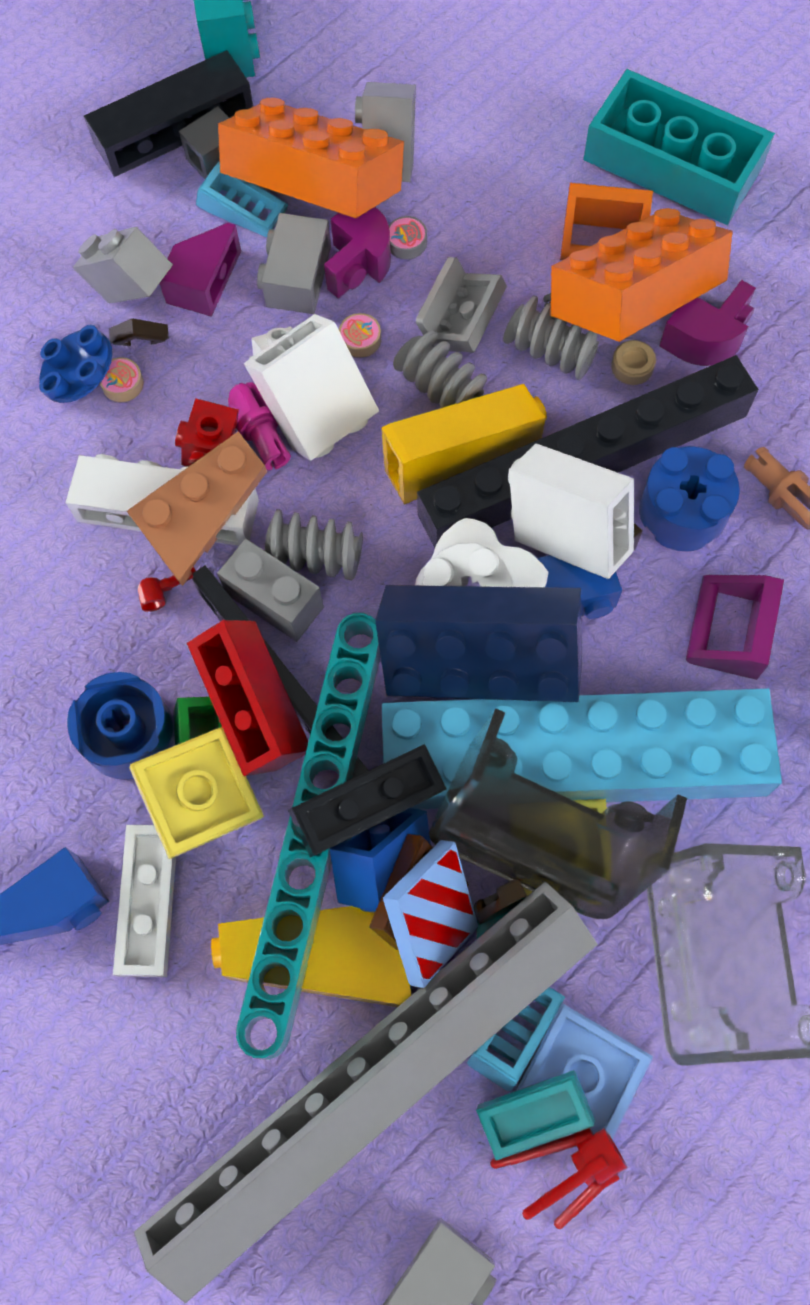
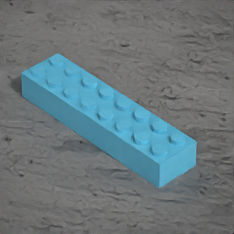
M769 688L580 695L579 702L473 699L382 703L383 764L425 744L447 790L411 807L414 809L509 806V803L606 799V802L767 797L782 784Z

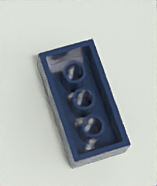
M385 586L375 623L386 696L579 702L582 674L581 588Z

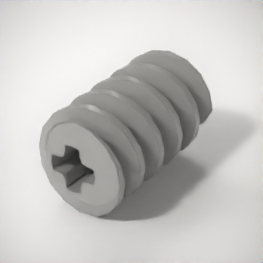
M532 296L525 305L522 304L512 315L504 332V343L509 344L515 340V347L519 351H525L530 347V355L535 359L545 354V362L549 366H554L560 361V370L565 374L570 373L576 367L575 377L577 380L582 379L588 371L598 349L597 333L588 331L586 334L581 333L582 327L574 324L569 327L566 325V321L558 318L552 319L551 303H548L541 312L536 311L538 297Z
M434 330L425 333L423 336L411 338L400 348L394 357V369L400 372L403 371L405 379L415 382L416 388L420 392L427 393L431 402L440 403V408L477 398L484 394L483 387L487 381V376L481 373L473 380L470 379L475 370V365L467 363L459 369L458 367L463 359L460 352H455L446 358L450 350V344L447 341H442L434 347L438 339V333Z
M276 509L268 526L264 551L284 564L289 559L291 569L295 571H300L307 561L310 573H319L325 564L327 576L335 577L342 567L345 579L352 581L358 570L363 533L361 532L359 537L354 536L352 522L348 521L342 533H337L335 520L331 518L324 530H319L317 516L313 515L307 526L301 527L300 515L294 512L289 523L284 524L282 511Z

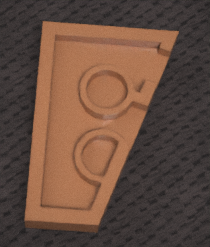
M238 431L127 510V513L183 586L192 574L190 570L204 552L208 553L217 540L216 535L231 515H236L265 476L267 469Z

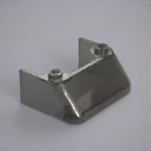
M495 708L467 749L435 815L429 831L430 840L435 845L440 840L455 842L459 858L508 881L519 879L522 887L532 892L541 884L547 882L579 914L595 919L613 917L670 871L687 798L677 794L655 815L648 812L642 805L630 801L611 805L602 814L514 773L518 763L517 755L508 743L496 738L505 712Z

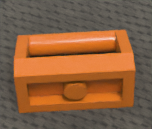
M570 183L560 260L570 257V254L575 251L590 247L571 244L573 224L626 229L629 224L640 222L650 217L653 191Z

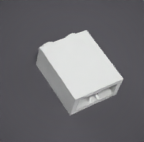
M312 315L243 363L292 450L310 461L328 454L336 442L349 433L361 430L368 423V419L379 412L335 322L319 315Z
M539 444L532 446L521 458L512 464L509 469L508 482L511 490V518L514 525L515 541L609 579L634 552V478Z

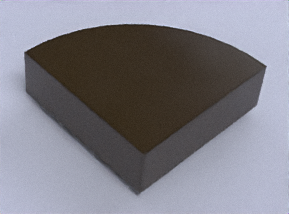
M132 318L109 328V340L113 345L131 346V340L133 339L151 341V344L165 342L169 339L168 324Z
M513 879L498 887L495 894L485 899H479L474 904L473 908L479 925L513 909L527 897L519 879Z

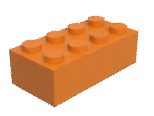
M264 98L260 100V104L250 109L238 110L235 112V116L218 123L220 173L353 218H358L401 191L404 141L389 137L388 133L384 130L359 128L353 126V122L348 119H330L318 115V111L312 108L297 109L287 106L279 98Z
M664 208L656 210L654 215L640 222L631 223L626 229L612 236L602 237L598 243L584 250L575 251L570 254V257L551 266V316L620 342L727 281L733 231L718 227L714 221L709 219H691L681 216L680 212L676 209Z

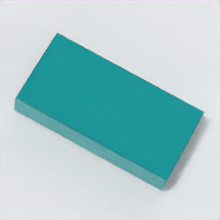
M575 1070L478 1104L476 1109L496 1161L591 1128L595 1124L594 1116Z

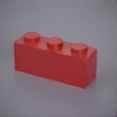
M222 620L187 642L243 777L277 771L306 754L308 739L256 621Z

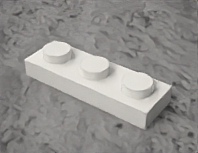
M126 825L113 975L117 977H167L176 857L168 859L154 825Z

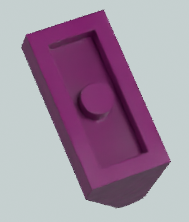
M704 575L686 661L693 665L757 680L769 665L784 579L767 575ZM718 593L753 601L743 651L707 650Z

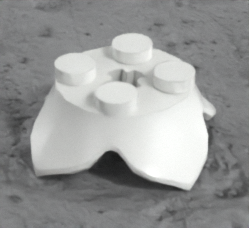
M464 518L443 533L436 544L432 558L419 572L415 585L466 586L468 578L471 577L472 583L479 582L480 586L545 587L549 572L532 553L520 547L500 544L495 531L487 523L476 519Z

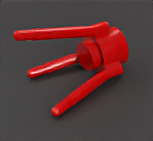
M588 1128L497 1161L495 1158L491 1160V1167L498 1169L578 1147V1151L571 1155L578 1171L525 1208L522 1212L524 1219H532L585 1182L589 1186L554 1221V1226L557 1229H562L606 1187L620 1179L618 1174L628 1167L605 1128L595 1134Z

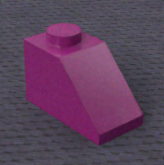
M225 223L173 245L167 258L173 265L159 283L166 304L212 317L241 253L235 224Z

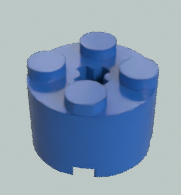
M693 446L671 447L662 453V456L655 462L649 473L639 503L641 522L644 527L647 526L655 535L654 539L658 543L676 551H696L719 537L739 500L740 487L734 471L733 461L724 454H717L711 450Z
M112 672L92 679L84 686L86 690L79 696L77 701L73 700L69 708L67 729L72 744L95 769L105 776L121 780L134 779L129 768L131 763L173 747L175 740L174 721L170 709L153 686L131 673ZM129 721V724L125 725L123 729V722Z

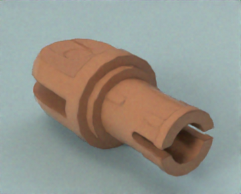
M766 447L757 449L755 452L759 458L756 459L751 454L746 460L744 468L750 471L770 491L768 502L775 509L783 508L805 529H810V486L807 484L809 477L801 470L789 472L769 453Z

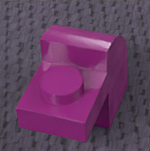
M376 207L358 218L337 213L330 221L333 246L339 251L324 263L327 290L339 299L349 289L357 288L367 274L380 283L390 268L391 250L388 222L382 212Z
M741 280L720 309L699 297L676 309L666 322L659 347L685 362L700 366H711L734 356L740 349L749 327L746 324L755 309L750 306V302L756 288Z

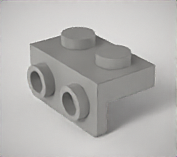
M448 257L425 303L419 311L416 324L423 335L431 330L438 333V339L434 347L442 341H447L450 344L449 351L474 353L507 285L502 276L498 274L465 273L457 257Z

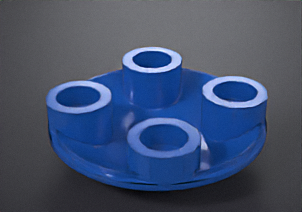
M87 325L80 331L71 333L61 340L53 338L47 341L40 352L41 357L44 359L39 377L40 391L47 398L57 403L73 402L93 391L104 379L111 365L112 346L109 339L94 325Z

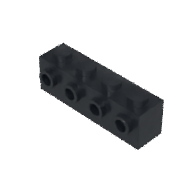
M228 50L90 112L84 115L96 149L112 175L116 177L182 146L179 131L214 108L219 107L231 118L235 116L236 111L250 109L254 106L249 81Z

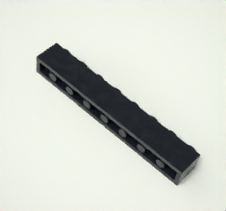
M732 356L418 491V517L434 548L443 533L464 518L476 519L487 523L491 528L512 519L511 490L508 482L509 469L517 459L521 458L535 444L618 473L660 455L666 449L678 447L746 417L759 389L738 356Z

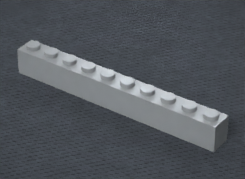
M547 882L541 884L439 971L425 988H419L135 1230L134 1234L147 1272L184 1303L188 1302L598 945L573 906Z

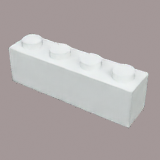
M98 454L95 457L79 455L65 503L77 522L141 531L127 513V510L188 466L174 469L162 467L155 462L147 460L132 463L119 461L115 457L105 454ZM256 488L236 515H231L216 535V543L239 546L245 538L250 541L259 501Z

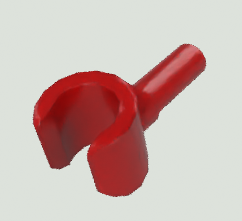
M194 567L190 570L192 574L196 572ZM174 575L162 580L154 577L145 578L139 583V600L144 612L156 611L165 606L166 601L163 592L172 590V588L180 585Z

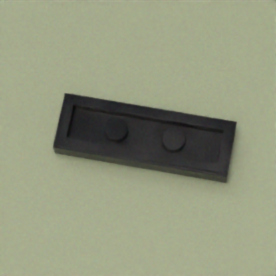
M425 744L292 807L288 812L311 858L447 790Z

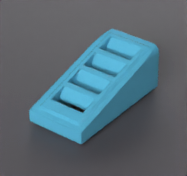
M218 161L197 191L196 206L210 214L267 237L269 230L274 229L279 213H285L288 208L287 203L260 186L220 173V161ZM221 190L227 191L225 196L221 195L219 192ZM235 196L241 197L238 204L232 201ZM249 202L256 204L251 212L245 209ZM264 208L271 210L265 221L258 217Z
M549 987L534 1000L547 1008L543 1015L529 1006L517 1014L536 1026L533 1032L513 1019L501 1028V1030L525 1045L522 1051L495 1034L470 1056L467 1064L504 1090L511 1092L555 1017L565 996ZM490 1047L514 1063V1066L511 1067L486 1051L487 1048Z

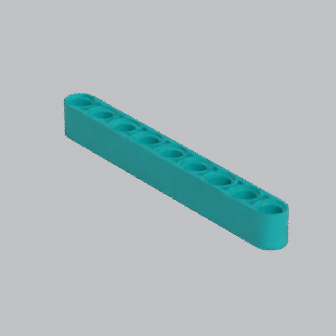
M353 613L347 615L341 620L337 628L292 807L352 779L381 658L375 619L368 614ZM356 635H366L372 639L371 643L363 648H354L348 644V641ZM345 679H355L361 683L360 688L351 694H343L336 689L338 684ZM334 724H344L351 729L349 735L340 741H332L325 737L326 730ZM323 770H332L339 775L337 783L328 789L315 787L313 780ZM291 816L289 817L236 1028V1039L242 1051L253 1058L263 1060L278 1057L286 1049L290 1041L332 864L330 848L310 858ZM299 866H309L315 870L313 883L304 889H295L289 885L291 872ZM289 915L300 917L303 921L301 934L292 941L278 939L276 934L278 923ZM274 967L287 968L290 974V983L287 989L277 995L268 994L264 988L266 973ZM271 1019L276 1026L277 1037L269 1048L258 1050L252 1044L250 1038L251 1030L258 1021Z

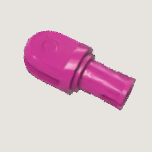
M255 383L236 384L229 393L228 406L239 409L237 430L246 441L253 442L267 470H272L273 467L275 470L283 467L289 462L291 455L278 434V424Z

